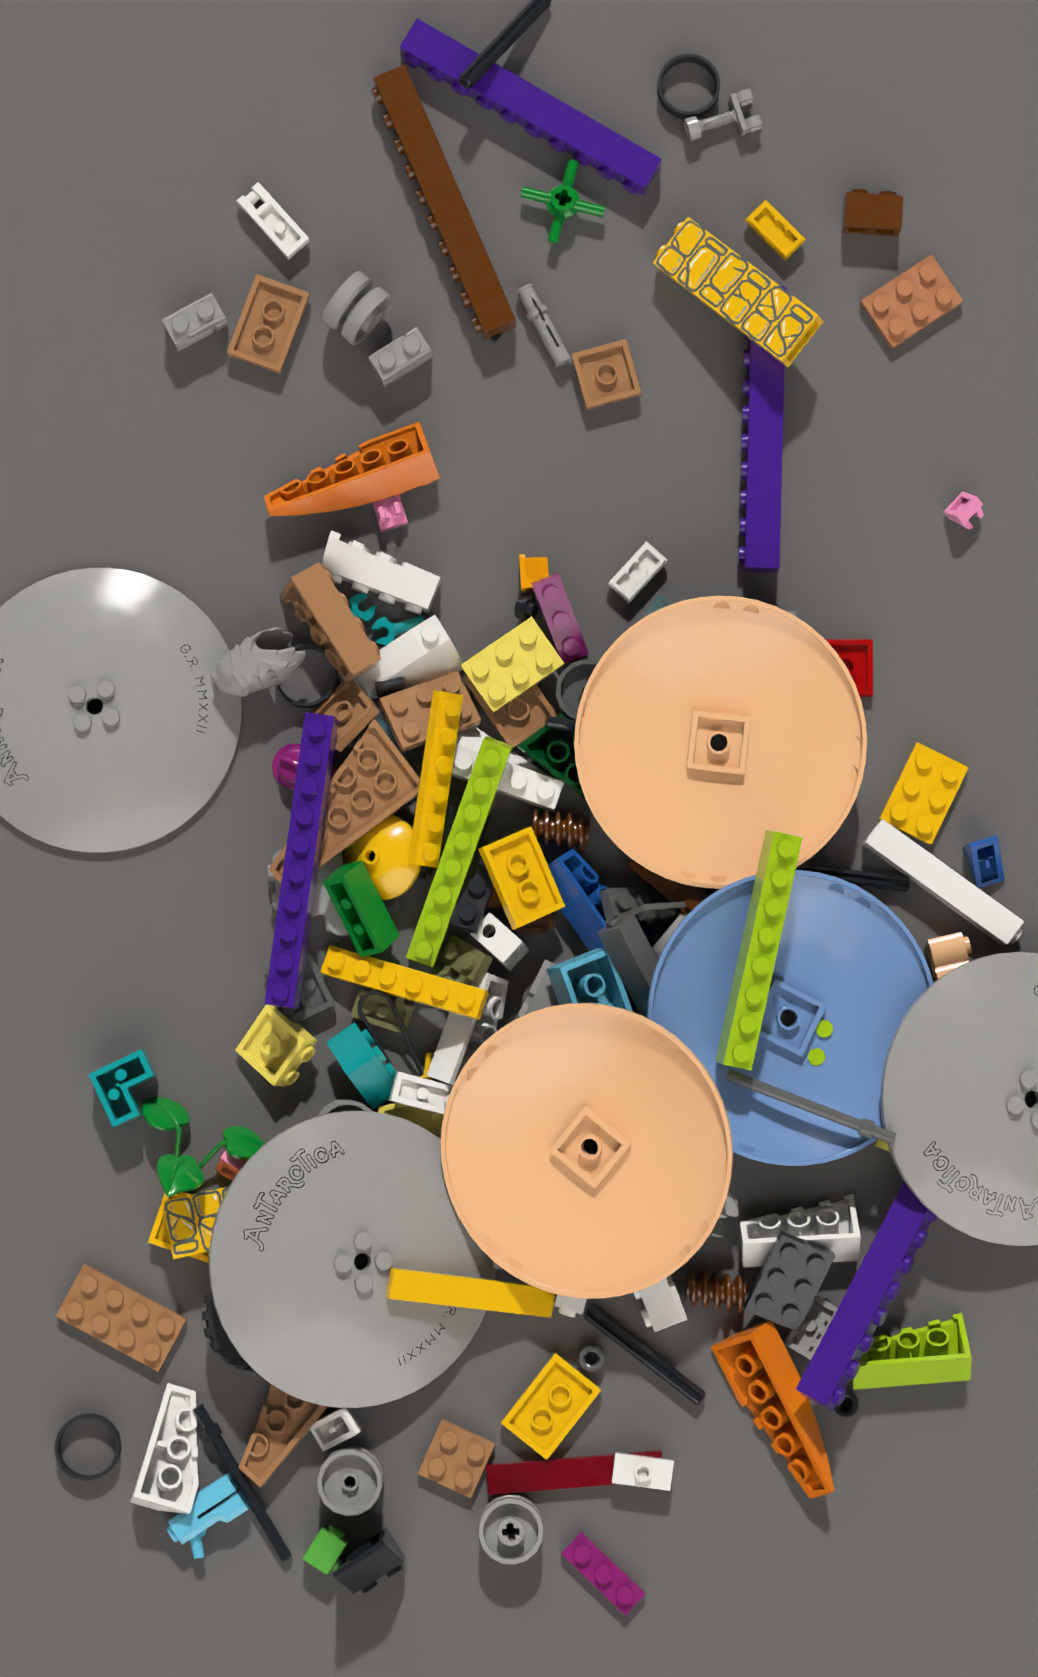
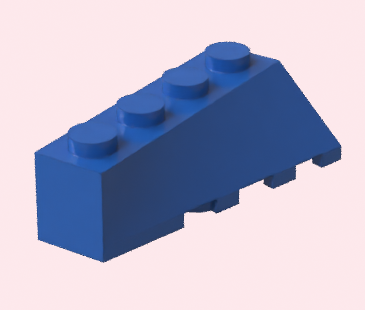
M572 849L548 865L565 904V907L560 910L589 951L596 948H605L597 934L606 926L599 892L608 887L603 886L598 881L599 875ZM649 926L646 928L641 927L647 939L655 934Z

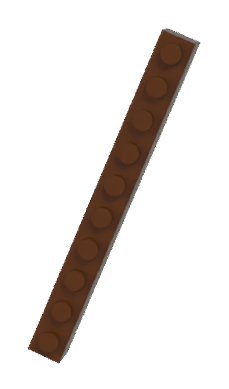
M405 64L373 77L375 87L371 91L377 105L382 103L386 112L382 114L388 130L393 129L397 137L393 139L395 148L399 156L404 154L408 162L404 165L410 181L415 179L419 188L415 190L421 206L426 205L430 213L426 216L432 232L437 230L441 240L437 241L442 256H448L452 266L448 267L454 283L460 282L463 291L459 292L465 308L470 307L474 314V317L470 319L476 334L482 333L484 340H487L492 336L516 328L515 316Z

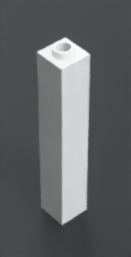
M881 819L862 844L899 872L910 877V880L1000 945L1005 946L1009 942L1014 944L1022 934L1023 930L1020 928L1024 922L1022 919L885 820Z

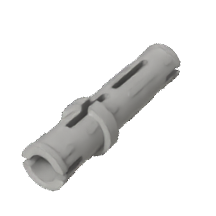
M532 283L518 289L516 294L527 311L526 317L528 321L533 322L542 342L555 363V367H560L569 362L572 357L566 350L547 314V306L542 305Z

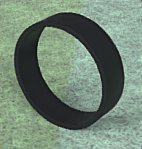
M696 54L678 55L669 60L659 74L657 85L659 101L662 107L676 118L686 119L693 116L700 118L710 112L716 104L720 90V78L716 68L706 58ZM681 63H695L709 71L715 81L716 93L708 105L696 111H682L668 103L662 93L661 81L666 72L673 66Z
M302 643L292 646L295 648V651L313 649L325 655V649L315 644ZM334 668V681L329 692L323 698L310 703L292 700L282 691L280 685H277V689L290 704L300 708H314L320 706L335 691L339 676Z
M93 1413L78 1415L64 1424L58 1432L54 1446L55 1457L60 1468L72 1478L83 1481L98 1479L107 1474L119 1459L121 1453L119 1432L110 1420L101 1415ZM79 1419L98 1420L105 1424L114 1436L116 1444L114 1459L111 1465L101 1473L95 1475L79 1474L69 1468L62 1458L60 1450L62 1435L72 1422Z

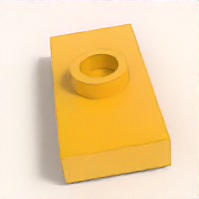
M767 200L745 219V222L784 261L806 240Z

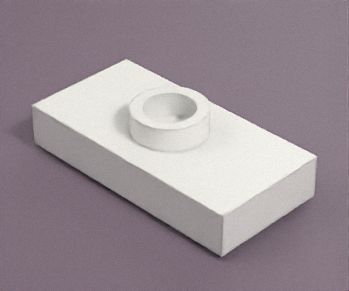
M646 541L610 580L608 585L626 602L630 603L668 560Z
M615 1452L611 1482L670 1491L674 1460Z

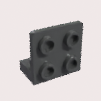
M649 886L607 888L599 892L606 920L617 914H621L622 917L634 914L641 927L657 924L658 918L664 920L676 917V911L686 908L685 902L653 904Z

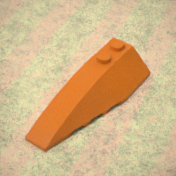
M420 422L365 441L358 445L359 451L349 456L343 453L334 458L336 463L325 469L319 466L310 471L307 479L303 481L295 479L265 495L264 499L269 515H305L357 507L394 495H401L410 489L425 486L432 481L440 479Z
M766 1320L751 1325L712 1345L711 1349L736 1399L742 1407L746 1405L754 1415L755 1419L753 1422L759 1430L763 1428L773 1442L770 1445L777 1454L783 1455L788 1461L787 1468L808 1497L811 1499L835 1491L828 1457L810 1400L796 1390L801 1378L774 1323Z

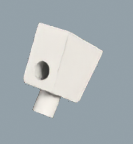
M491 913L484 916L478 934L471 933V936L509 971L529 951L523 941ZM495 931L494 936L491 937V938H488V935H489L491 932Z

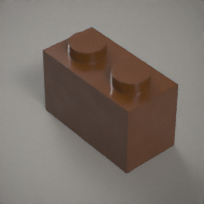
M853 189L851 192H846L843 201L841 233L898 237L902 227L903 196L896 195V192L881 191L879 194L868 193L865 189Z

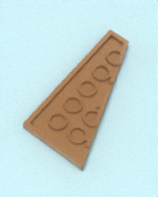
M375 718L330 780L318 869L418 795L420 778ZM286 845L269 868L280 885Z
M271 1384L269 1395L261 1409L258 1423L250 1437L238 1468L259 1487H263L329 1406L303 1401Z

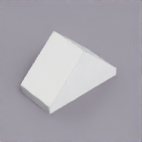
M337 1408L317 1420L310 1430L322 1451H325L360 1433L362 1426L351 1408Z

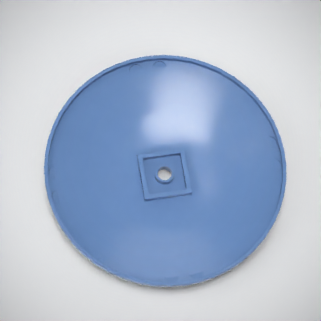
M795 870L752 1071L716 1062V1054L756 875L749 876L726 885L708 896L680 922L671 934L654 969L649 988L647 1018L679 1038L708 1071L722 1097L729 1118L733 1153L755 1161L783 1166H806L840 1159L861 1150L876 1141L877 1138L872 1136L870 1138L858 1135V1131L729 1082L725 1080L729 1069L861 1120L863 1118L874 1121L876 1126L883 1128L880 1102L881 1081L888 1049L897 1027L906 1012L933 983L932 976L925 957L913 935L904 923L875 896L852 883L834 876L818 872ZM786 1009L792 1011L795 1016L794 1023L789 1027L783 1025L780 1020L781 1013ZM821 1020H827L833 1026L832 1034L825 1038L818 1036L815 1031ZM814 1048H819L825 1053V1061L818 1066L812 1065L808 1061V1053Z

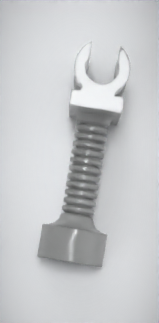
M751 89L730 94L729 103L731 111L702 119V121L698 120L696 116L684 119L683 123L688 140L699 139L704 130L706 131L709 128L712 129L736 121L741 136L762 129L763 123L760 115L744 119L740 108L753 102L752 99L754 97Z

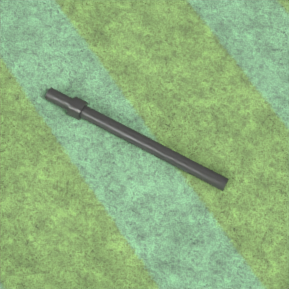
M731 1069L727 1073L725 1080L854 1129L858 1131V1135L870 1138L872 1136L890 1144H893L896 1133L876 1126L875 1122L863 1118L861 1120Z

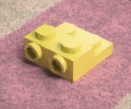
M265 1005L235 1051L273 1086L286 1087V1085H291L298 1079L299 1072L297 1069L301 1063L309 1061L315 1054L313 1046L317 1040L299 1023H294L287 1019L277 1008Z

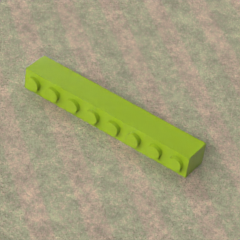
M487 736L482 741L406 955L408 959L430 967H434L449 928L450 918L513 746Z
M765 831L715 1059L716 1062L723 1065L752 1071L803 837L777 831Z

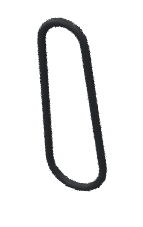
M372 990L363 994L358 1001V1012L370 1035L375 1040V1044L387 1058L385 1060L386 1063H391L363 1014L362 1003L369 995H381L390 1003L418 1069L419 1077L422 1076L421 1065L391 997L379 990Z

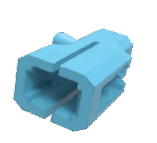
M229 1472L196 1493L190 1514L178 1513L168 1521L170 1526L166 1529L175 1543L180 1541L183 1545L190 1540L193 1559L205 1557L201 1537L206 1534L208 1527L217 1521L228 1523L250 1508L239 1490L201 1515L234 1493L238 1488Z

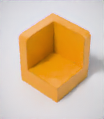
M519 554L521 593L534 592L531 583L549 576L548 558H525V554Z

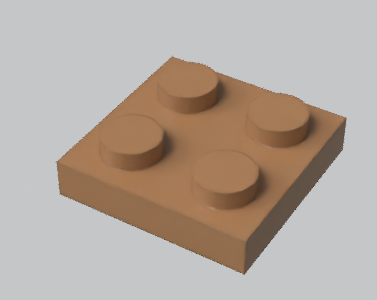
M626 339L571 354L586 410L641 396L642 392Z
M354 679L349 683L343 681L313 713L332 715L339 720L335 749L341 752L373 720L380 710L357 680Z
M442 1419L418 1474L471 1498L495 1446V1442Z

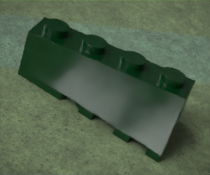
M561 712L559 715L556 716L559 718L569 719L564 712ZM544 725L517 746L585 799L575 763V732L548 728Z

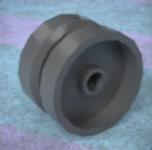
M583 659L571 663L562 671L557 681L555 701L559 712H564L570 720H576L582 689L585 688L592 671L598 664L596 660Z

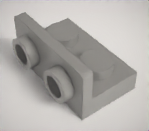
M816 1295L798 1332L792 1330L784 1344L811 1360L838 1308Z

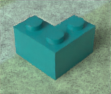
M354 1022L326 1042L348 1078L372 1109H375L390 1098L396 1070L390 1062L386 1065L383 1063L387 1058L377 1045L372 1047L376 1042L367 1029L361 1032Z
M140 1049L88 1074L112 1127L121 1126L143 1115L132 1088L158 1076L146 1049Z

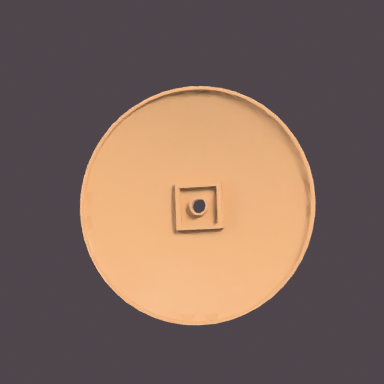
M735 596L698 597L663 607L644 617L616 639L603 654L592 671L578 707L574 736L575 763L583 794L595 819L618 848L638 864L666 879L695 887L721 889L733 882L756 875L766 830L803 837L796 868L826 845L849 814L863 779L867 752L866 720L857 687L847 667L831 645L807 623L785 610L758 600ZM716 734H721L726 738L727 744L722 751H715L710 745L711 738Z
M567 1003L549 1006L515 1019L489 1037L470 1057L461 1070L446 1104L441 1130V1163L445 1184L460 1221L481 1250L497 1265L523 1282L550 1293L583 1299L609 1298L637 1292L658 1283L673 1274L700 1249L713 1231L728 1197L733 1168V1141L729 1118L715 1082L700 1060L679 1038L652 1020L626 1009L595 1003ZM586 1139L596 1141L598 1144L596 1154H589L584 1150L583 1144Z

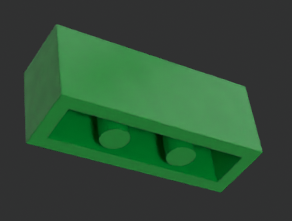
M362 860L339 866L322 881L360 957L382 953L400 936Z

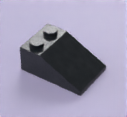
M386 1527L336 1560L332 1574L336 1580L353 1594L360 1590L364 1594L377 1586L376 1580L384 1574L387 1577H391L403 1568L401 1563L405 1561V1556Z

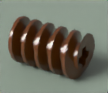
M534 809L532 829L538 843L544 838L546 847H550L553 840H556L557 848L561 849L564 842L567 841L569 850H572L577 842L579 843L580 851L585 850L589 841L591 816L588 822L584 823L583 815L579 814L576 821L573 822L571 813H567L565 819L561 820L560 812L556 811L553 819H550L548 810H545L540 818L538 817L537 809Z
M694 1269L688 1271L684 1303L687 1298H690L692 1307H695L698 1300L702 1299L703 1308H707L710 1301H713L715 1309L718 1310L721 1303L725 1302L727 1311H730L735 1303L737 1304L738 1312L742 1313L746 1295V1280L743 1284L741 1275H736L733 1282H731L730 1276L727 1273L719 1281L717 1272H713L708 1280L706 1271L701 1270L698 1278L695 1276Z

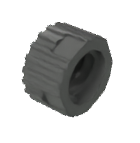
M590 1344L580 1351L578 1359L584 1370L593 1372L603 1366L605 1357L599 1347ZM588 1352H595L598 1355V1361L593 1365H589L585 1361V1355Z

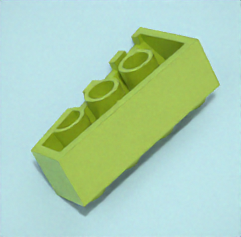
M962 1312L952 1315V1319L943 1322L936 1319L929 1321L925 1327L914 1330L908 1327L901 1329L897 1335L888 1337L886 1334L874 1337L870 1350L867 1353L864 1352L858 1362L860 1363V1368L855 1378L852 1379L853 1390L969 1381L971 1378L972 1356Z

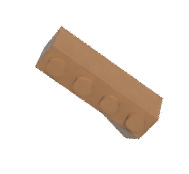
M318 562L291 577L279 597L285 604L288 602L292 603L296 610L293 615L300 623L305 621L309 625L310 637L316 644L326 647L325 656L344 681L349 683L376 667L381 660L380 650L376 643L370 641L365 634L362 621L352 614L345 595L341 592L339 593L334 586L331 573Z

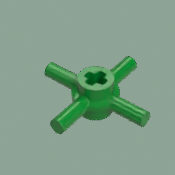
M568 160L562 185L555 186L549 192L523 186L520 197L546 203L549 213L553 216L547 242L551 244H558L564 219L574 216L577 211L602 218L604 216L605 206L581 201L578 192L573 188L579 162L576 160ZM561 198L567 199L565 206L559 205Z

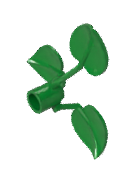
M153 1097L142 1100V1114L149 1125L162 1131H171L173 1129L176 1131L175 1154L163 1155L157 1162L158 1178L167 1197L200 1187L204 1181L202 1168L222 1147H226V1151L230 1156L248 1160L265 1144L262 1138L254 1131L242 1126H231L223 1131L222 1137L224 1140L220 1141L197 1165L196 1160L192 1156H180L181 1126H187L190 1122V1116L186 1109L179 1103L167 1098Z

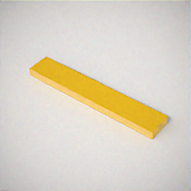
M390 1268L386 1297L395 1300L549 1318L552 1317L555 1299L554 1293L541 1290L529 1284Z

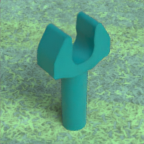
M367 594L354 595L349 599L352 614L354 617L369 623L375 616L376 605L362 612L358 607L367 599Z
M422 614L397 623L390 622L386 617H382L372 625L371 629L372 631H377L385 628L389 631L387 637L376 640L377 645L385 647L394 641L398 634L409 631L425 620Z

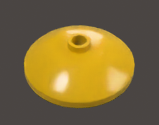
M395 815L389 816L342 851L343 865L362 860L382 900H390L402 895L413 885L421 868L420 865L408 864L413 828L400 817ZM372 851H374L375 853V859L373 861H371L370 854Z

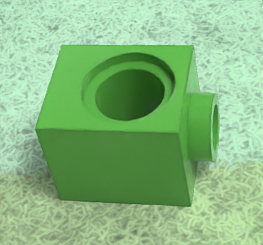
M323 1524L302 1559L327 1575L348 1540L343 1538L345 1533L334 1525H330L328 1528Z

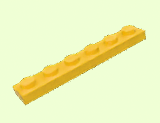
M433 690L408 864L438 868L463 695Z
M331 945L328 948L320 971L323 975L373 990L383 991L387 994L476 1020H480L489 992L484 989L369 956L360 957L358 953Z

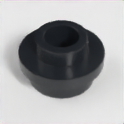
M533 595L520 596L516 601L514 613L515 617L520 619L521 622L526 621L531 616L535 619L538 614L539 605Z

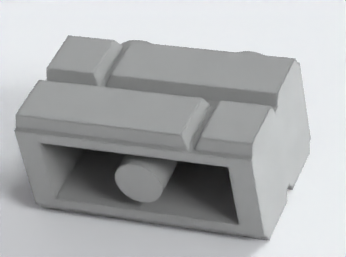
M212 293L162 319L178 352L214 333L215 329L220 330L228 325L226 317Z
M415 327L407 332L405 337L402 335L368 356V360L372 370L385 388L432 359V350L418 328Z

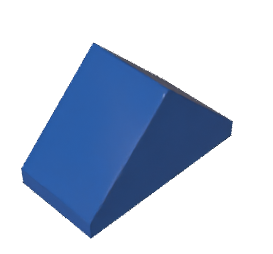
M997 835L969 843L963 847L977 888L980 889L1005 881Z

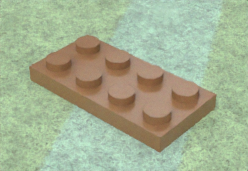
M87 1264L82 1266L56 1314V1317L157 1372L160 1371L187 1321V1318Z

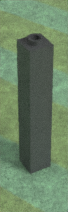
M617 914L605 921L606 926L597 934L639 1014L647 1018L649 988L658 959L635 915L631 914L622 917L621 914Z

